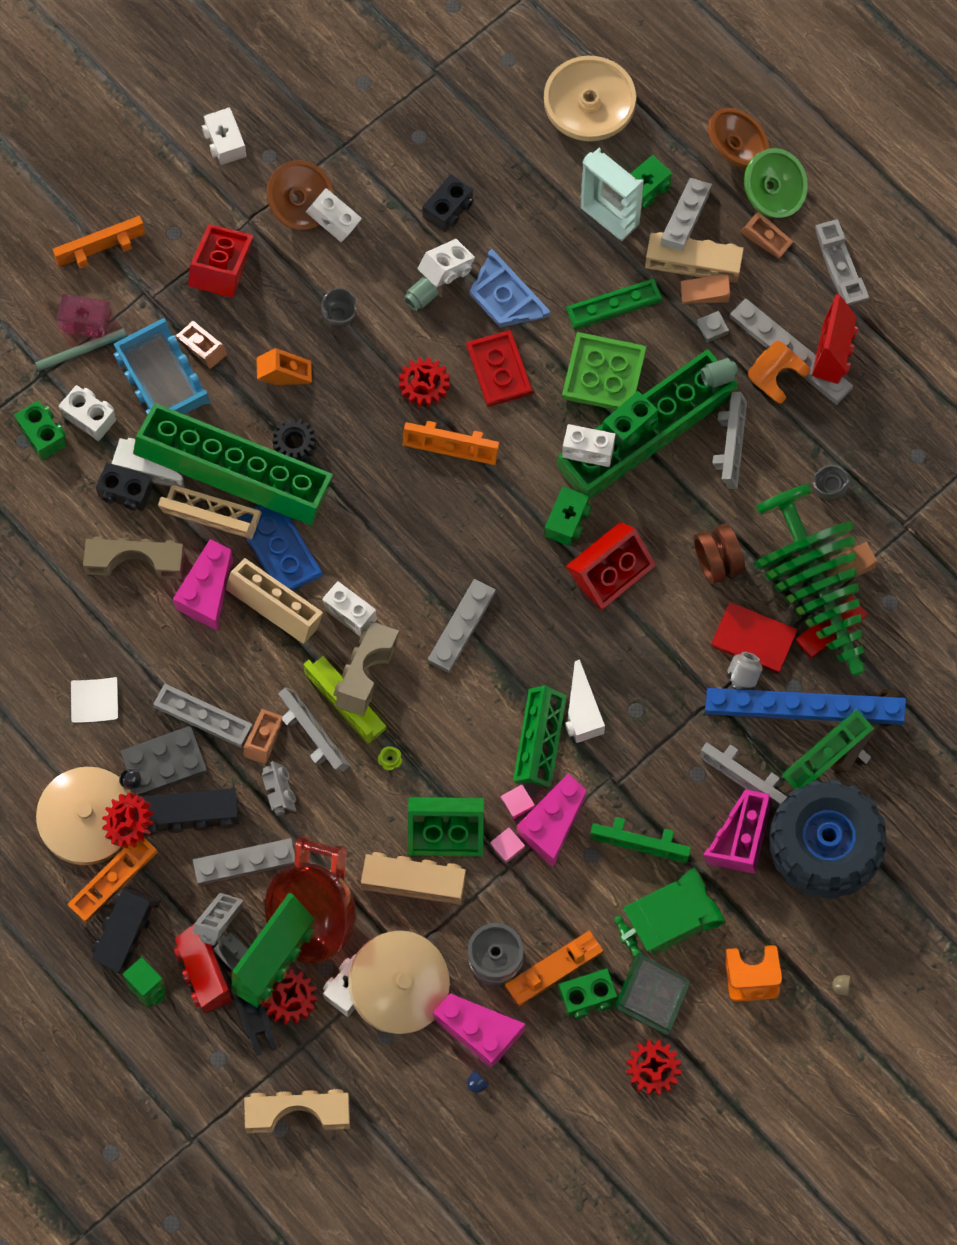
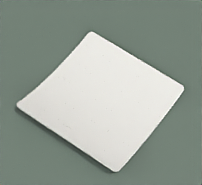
M117 677L71 681L72 722H97L118 718Z

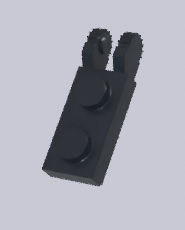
M232 993L248 1039H251L256 1056L262 1055L260 1043H258L256 1038L257 1035L266 1033L269 1048L272 1051L276 1050L277 1047L271 1032L272 1027L265 1007H262L260 1004L257 1008Z

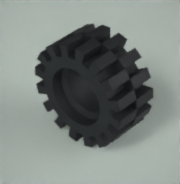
M290 418V423H287V420L282 421L283 425L278 424L276 426L277 431L274 430L272 442L274 451L301 462L305 459L307 462L310 460L309 455L313 456L314 449H316V438L313 428H310L308 422L303 424L302 419H298V422H295L294 418ZM290 435H300L304 442L301 447L291 449L286 446L285 440Z

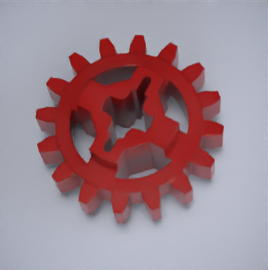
M418 357V363L410 360L409 368L402 367L403 374H399V390L402 391L403 398L409 397V404H413L416 401L418 402V408H421L423 403H426L427 407L430 408L432 401L438 405L440 404L439 397L446 398V391L450 389V383H448L450 375L446 374L445 366L440 367L439 360L431 363V357H428L426 362H423L422 358ZM413 375L414 379L411 380V384H408L410 377ZM440 380L439 387L435 389V385H437L438 381Z
M128 793L127 796L120 794L119 801L112 799L113 806L105 808L108 816H103L102 820L107 821V824L102 827V830L108 831L105 837L110 839L112 844L126 849L129 846L137 847V840L144 842L143 835L151 833L147 828L148 825L154 824L153 821L149 820V817L154 812L148 810L151 804L144 801V797Z
M290 969L281 982L276 981L272 987L273 993L268 1001L262 1002V1007H269L266 1013L267 1016L271 1014L276 1015L274 1018L275 1022L282 1018L284 1025H287L290 1019H292L294 1024H298L299 1017L306 1020L308 1017L307 1012L312 1013L314 1009L312 1004L317 1000V997L312 995L316 987L308 986L311 979H302L303 972L294 975V970ZM293 990L291 999L285 1004L286 995Z
M649 1039L647 1040L646 1047L638 1043V1052L631 1050L630 1056L633 1059H627L626 1065L631 1067L626 1070V1075L633 1076L630 1080V1085L637 1083V1092L642 1091L644 1088L646 1089L647 1096H650L651 1091H655L656 1095L660 1096L661 1089L669 1093L671 1090L669 1084L676 1086L678 1081L675 1077L681 1076L682 1072L676 1069L682 1063L681 1060H675L678 1052L673 1051L670 1053V1044L668 1043L665 1047H662L661 1040H658L656 1045H652ZM657 1053L664 1055L666 1059L661 1058ZM646 1054V1060L636 1065L640 1057ZM651 1063H654L655 1067H658L656 1073H653V1070L649 1069ZM671 1071L669 1077L662 1082V1075ZM641 1077H645L646 1079L651 1081V1084L642 1080Z

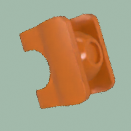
M775 341L755 361V364L748 371V377L776 403L782 404L786 396L777 386V375L782 370L790 369L800 376L806 377L811 369L783 342Z
M775 945L765 946L763 962L758 965L744 963L740 958L737 948L726 949L725 963L728 991L732 1001L767 1000L779 997V985L782 981L778 950Z

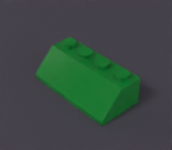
M289 893L232 971V993L257 1008L262 1001H268L273 993L272 987L276 981L281 982L288 970L286 967L291 961L294 963L298 959L302 951L300 949L304 942L309 943L316 931L314 929V918L293 894Z

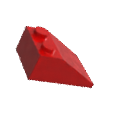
M208 224L190 264L188 286L233 298L240 283L254 235Z

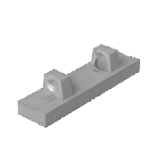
M741 392L731 393L730 411L718 412L719 423L721 426H728L725 454L714 455L713 465L716 470H723L722 480L728 489L738 488L747 401Z
M286 687L278 693L290 709L281 719L287 726L291 727L298 721L318 746L310 755L314 763L320 765L325 760H328L335 770L342 772L351 765L297 693Z
M705 743L699 758L746 790L770 794L774 809L777 810L781 802L787 798V796L775 789L780 779L778 776L771 773L763 781L735 762L734 759L738 754V749L730 745L722 753L709 743Z
M219 893L195 922L192 933L200 935L199 941L214 945L240 912L244 900Z

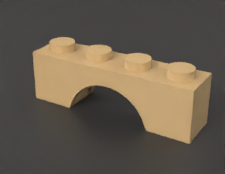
M340 1089L329 1090L328 1094H318L317 1091L310 1090L303 1091L302 1095H292L291 1092H278L276 1096H266L265 1093H252L250 1097H244L246 1133L273 1132L277 1122L284 1115L293 1111L311 1113L321 1122L324 1130L350 1129L348 1093H343V1090Z

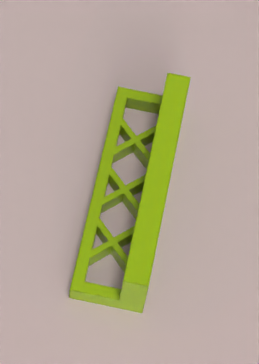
M324 656L313 664L310 660L303 664L305 675L367 744L387 729V726L369 706L364 716L336 707L337 697L334 696V690L337 683L342 682L344 678Z

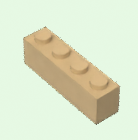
M662 232L650 234L645 268L702 278L729 274V282L738 283L743 254L742 247H738L735 244H718L711 240H693L689 237L684 250L679 251L660 245Z
M246 558L230 572L226 590L304 644L318 630L323 612Z
M374 852L372 855L366 854L361 888L366 891L461 905L466 869H461V866L457 864H447V866L436 865L437 863L431 860H422V863L415 862L405 856H398L397 859L388 858L386 854Z

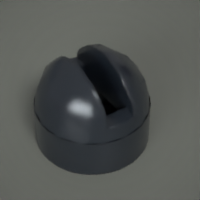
M136 769L124 770L119 776L120 785L126 789L138 788L141 783L139 771Z

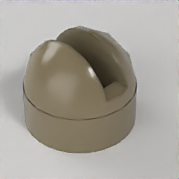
M839 975L834 978L832 986L837 994L849 996L851 976Z

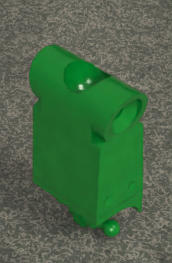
M695 867L678 881L623 907L624 912L634 927L633 929L625 925L622 916L614 918V923L618 926V933L621 936L619 940L622 944L625 943L627 948L631 949L634 958H636L637 953L642 954V951L637 946V937L640 938L646 951H651L652 955L655 956L696 935L700 931L715 929L726 923L717 904L706 895L705 883Z

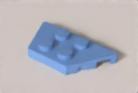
M491 249L484 266L481 267L478 273L477 280L474 281L471 287V297L499 327L549 317L550 310L498 254Z

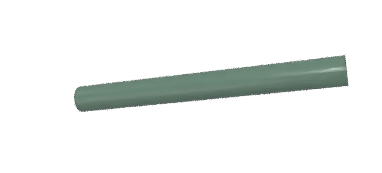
M124 328L37 361L35 362L38 371L126 338Z

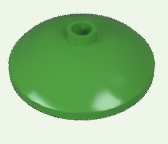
M779 148L761 151L750 160L745 171L744 185L747 197L753 207L761 214L770 218H784L794 214L804 203L808 189L807 176L800 161L790 152Z

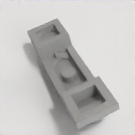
M838 219L815 225L824 260L839 295L842 296L848 305L869 300L863 280L858 277L846 248L845 236Z

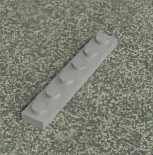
M746 298L730 313L731 320L767 349L775 341L783 342L810 367L811 371L803 378L836 405L852 390L853 385L844 377L841 378L839 384L812 377L816 355Z

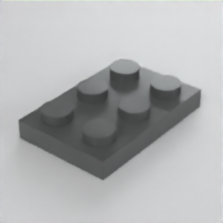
M191 726L120 751L126 769H136L140 773L141 783L138 788L134 789L135 794L139 796H144L208 773Z

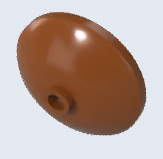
M722 108L716 111L710 118L708 123L710 140L716 151L729 163L747 168L750 160L756 154L769 149L768 138L757 121L745 112L734 108Z
M304 160L289 161L278 167L269 179L267 185L269 208L275 218L286 227L294 230L312 229L320 224L310 217L306 211L325 188L333 193L332 184L325 172L317 165ZM292 194L297 196L296 202L292 199Z

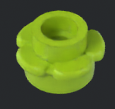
M391 746L383 748L378 755V763L385 770L398 768L402 763L400 750Z

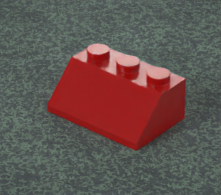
M835 295L823 322L811 375L812 377L839 384L842 376H847L851 363L847 362V359L851 358L854 350L851 340H855L858 327L855 326L857 316L841 295Z
M619 522L566 567L576 584L602 610L654 568L656 564L636 529Z
M193 924L175 938L177 946L173 950L178 962L183 960L186 969L182 970L186 984L192 983L195 990L194 993H191L195 1007L201 1006L203 1013H207L232 1003L211 944L199 941L200 935L192 933Z

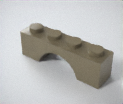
M93 537V539H86L83 568L86 575L110 576L115 567L120 563L130 559H139L149 563L160 579L182 580L185 551L183 544L173 540L161 543L150 539L131 541L127 538L107 540L104 537Z
M371 621L368 630L364 629L359 640L360 646L355 647L351 655L352 663L351 665L346 664L342 675L344 679L342 682L337 683L334 690V696L337 697V708L364 716L372 700L374 682L365 675L364 671L375 664H389L397 647L399 630Z

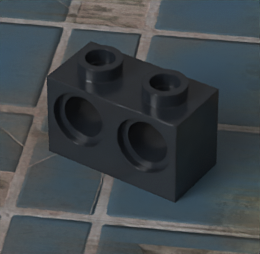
M450 174L422 206L423 218L443 232H446L449 227H454L457 224L461 213L464 210H469L474 202L473 188ZM456 194L461 195V197L454 198L452 196ZM440 211H446V212H448V213H446V214H439L438 212H440Z
M106 463L96 490L98 497L106 503L113 504L116 502L131 511L136 509L144 511L154 485L151 476ZM110 483H118L115 488L107 487ZM133 490L141 491L138 495H130V492Z

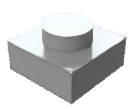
M719 311L697 319V325L707 343L729 333Z

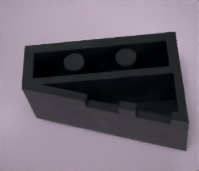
M122 889L121 893L118 892L112 903L114 910L111 916L108 915L103 923V935L101 939L98 938L92 948V953H94L92 960L117 972L125 971L140 943L138 940L143 929H147L151 922L147 919L153 906L158 908L161 900L137 889Z

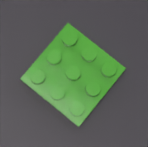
M577 332L562 392V399L616 410L637 392L646 346Z

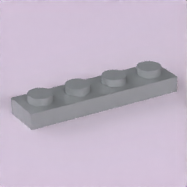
M693 178L689 179L662 235L660 245L679 251L684 250L711 192L712 184Z
M476 579L472 581L428 657L429 664L450 673L495 595L496 589Z
M167 684L163 685L153 704L154 708L240 748L243 747L253 728L251 723Z
M291 838L193 859L198 886L297 865Z

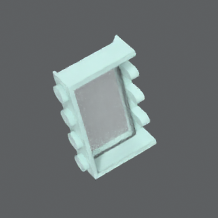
M598 148L594 153L590 152L583 160L581 209L619 240L623 241L640 224L644 180H635L631 174L606 154H602L601 148Z

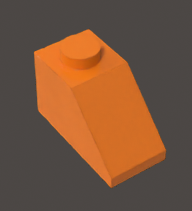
M274 348L257 357V379L273 385L312 383L311 361Z

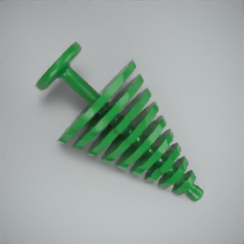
M810 484L795 487L758 504L756 510L761 515L781 510L794 542L758 559L753 564L758 570L792 559V561L786 562L764 574L763 576L768 581H774L807 568V570L778 583L774 587L781 593L812 581L813 584L802 588L784 599L789 604H794L818 594V599L798 607L795 610L796 613L802 616L824 608L825 612L805 622L809 627H814L830 620L831 626L815 634L820 639L836 634L837 640L826 644V646L831 651L842 647L844 653L836 656L840 662H848L852 675L862 674L865 671V667L858 655L864 653L863 645L854 648L852 642L862 638V630L851 634L847 631L848 628L861 622V614L845 620L841 617V615L860 607L859 599L839 606L836 604L837 601L858 592V583L834 592L830 590V588L856 577L857 569H848L825 578L829 573L855 561V552L819 564L854 546V537H848L825 545L852 531L853 522L841 523L808 536L795 503L811 494L812 488Z

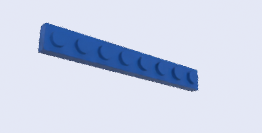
M707 688L705 713L709 715L842 722L857 709L869 723L904 725L906 698Z

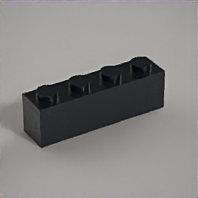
M236 788L141 796L145 798L144 801L151 804L148 810L154 812L149 817V820L153 821L154 824L148 825L147 828L151 833L144 835H156L159 831L167 830L170 833H180L184 829L189 828L203 831L211 826H219V828L226 829L233 827L234 824H239Z

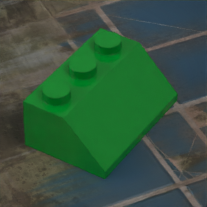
M409 797L408 856H483L484 798Z

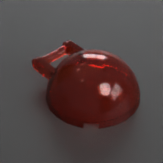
M303 835L299 836L296 841L294 865L288 866L280 874L274 875L267 888L264 901L265 917L268 923L289 893L293 894L314 918V929L316 930L310 942H304L300 949L302 951L297 961L315 964L332 958L347 944L355 928L356 905L351 890L344 881L346 848L339 845L332 847L310 841L309 837ZM309 852L332 857L331 869L319 864L309 863Z

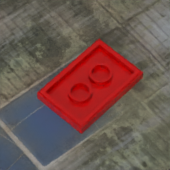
M511 330L466 342V348L487 408L533 394Z
M729 602L711 647L732 656L742 652L752 653L760 659L759 662L764 669L779 674L798 629Z

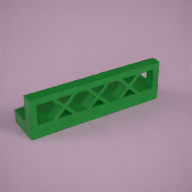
M546 685L531 688L528 691L513 782L520 785L534 783L548 789L552 785L567 695ZM551 697L557 699V705L554 711L550 704ZM548 719H550L553 725V729L550 734L546 727ZM545 742L549 749L548 756L546 757L542 751V746ZM541 765L545 772L544 780L537 777Z

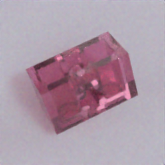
M63 294L57 315L59 329L69 334L78 332L84 333L89 337L105 336L111 316L109 301Z

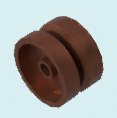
M728 523L714 527L713 535L708 531H703L693 536L696 556L710 584L724 581L726 573L730 577L745 573V561L741 547Z

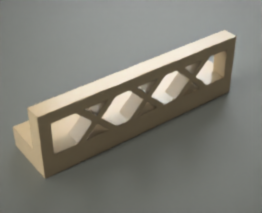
M173 484L167 498L161 497L158 504L163 513L249 539L253 538L262 514L260 510ZM176 492L184 494L188 502L174 501ZM204 500L208 502L210 508L204 510L194 507L193 504ZM222 507H227L232 515L227 517L217 514L215 511ZM246 513L254 515L251 524L238 520V517Z

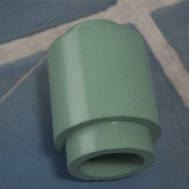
M422 277L406 291L407 295L404 296V301L414 311L423 309L439 294L437 290L439 287H435L426 277Z
M729 358L707 364L705 368L701 369V376L706 387L712 386L714 388L735 381V376L738 375L735 362H731Z

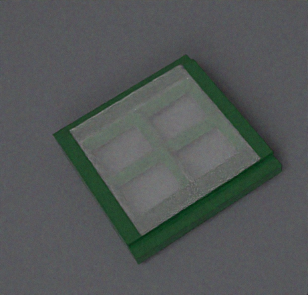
M637 953L616 1002L615 1009L668 1036L689 987L690 980Z

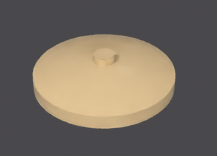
M581 56L564 62L552 72L544 90V107L551 123L563 134L582 141L603 140L619 133L631 120L636 105V90L629 74L617 63L598 56Z
M79 767L62 773L46 787L38 802L36 822L44 844L54 855L72 864L93 865L113 858L124 848L112 844L111 840L105 837L108 831L102 830V827L107 824V821L102 820V817L108 816L105 808L113 806L111 800L119 801V795L127 796L128 793H131L130 789L120 785L117 775L102 768Z
M408 931L387 932L369 940L356 954L350 967L348 979L350 997L359 1015L372 1027L391 1034L412 1033L435 1020L433 1012L447 998L450 986L448 968L439 950L426 938Z

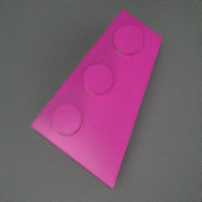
M210 539L173 598L176 610L217 631L221 610L224 605L226 586L233 564L231 549Z
M569 774L517 825V835L552 867H554L557 857L586 799L587 790Z
M745 789L730 812L726 823L716 834V838L709 849L707 848L703 854L707 865L752 874L756 873L772 807L770 794Z
M449 994L433 1012V1017L439 1025L491 1069L525 1032L524 1023L453 994Z

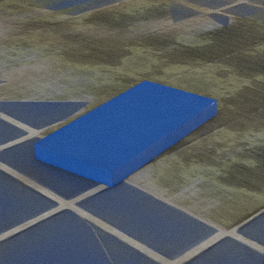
M261 505L252 507L253 509L260 510L262 514L253 538H246L267 574L292 591L323 576L322 571L290 517ZM246 513L238 517V520L251 524L254 515Z

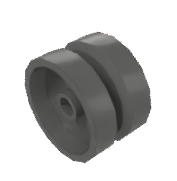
M491 923L480 927L473 933L468 944V964L471 973L478 981L491 986L504 985L517 977L523 966L524 947L521 937L513 928L505 924Z

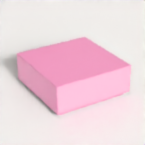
M523 785L501 796V800L512 819L535 808Z
M510 827L490 842V846L505 863L525 849L523 842Z

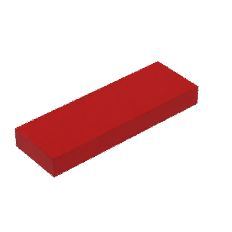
M851 596L844 603H847L855 599ZM860 606L841 615V617L845 620L861 614L862 621L868 614ZM830 620L809 628L796 638L795 642L810 659L827 648L826 644L837 640L836 634L822 639L815 634L831 626Z

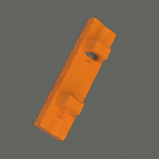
M137 216L53 248L57 265L61 267L77 261L79 268H84L88 266L87 256L118 244L121 245L123 252L132 249L130 240L145 234L144 224L141 217Z
M427 421L426 426L406 422L404 427L402 445L492 465H496L499 442L482 438L483 432L474 431L473 435L469 436L436 429V422Z
M145 838L144 842L137 840V847L129 846L128 849L124 848L67 904L85 923L158 853L157 849ZM96 891L100 893L103 897L100 898Z
M589 930L507 982L505 988L517 1006L520 1007L603 954L604 951ZM569 951L573 954L575 962L568 954Z

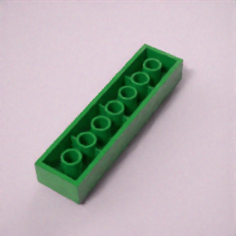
M707 349L643 395L658 409V421L651 430H645L641 433L639 440L634 445H628L622 450L615 443L610 467L562 458V453L557 456V468L577 492L588 495L590 500L729 401L731 393L737 392L738 383L735 380L714 388L712 386H705L701 376V369L705 368L707 364L718 361ZM643 412L635 413L638 417L646 416ZM603 424L598 426L595 430L602 431ZM626 427L618 428L620 432L629 431Z
M156 403L153 404L136 435L133 455L312 526L329 492L333 476L329 472Z

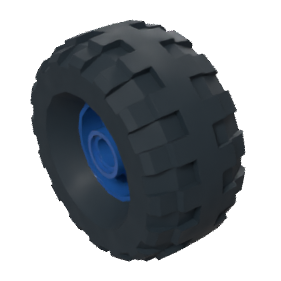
M829 780V782H810L806 786L792 791L778 807L769 835V848L773 864L778 873L780 872L784 876L786 882L793 888L797 887L804 891L805 895L814 898L815 896L826 897V899H837L838 896L846 894L849 896L857 892L865 884H868L883 861L887 844L886 824L883 816L878 812L874 801L864 796L857 787L853 785L849 787L841 784V781Z

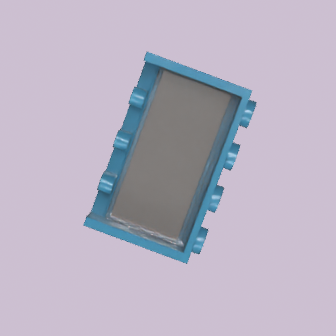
M165 318L114 343L117 352L113 355L119 366H125L127 371L124 374L129 384H135L138 390L135 391V394L141 404L146 403L148 409L145 412L147 415L154 403L181 414H186L204 404H211L206 390H203L198 376L191 369L186 355L182 353L175 336L171 334Z

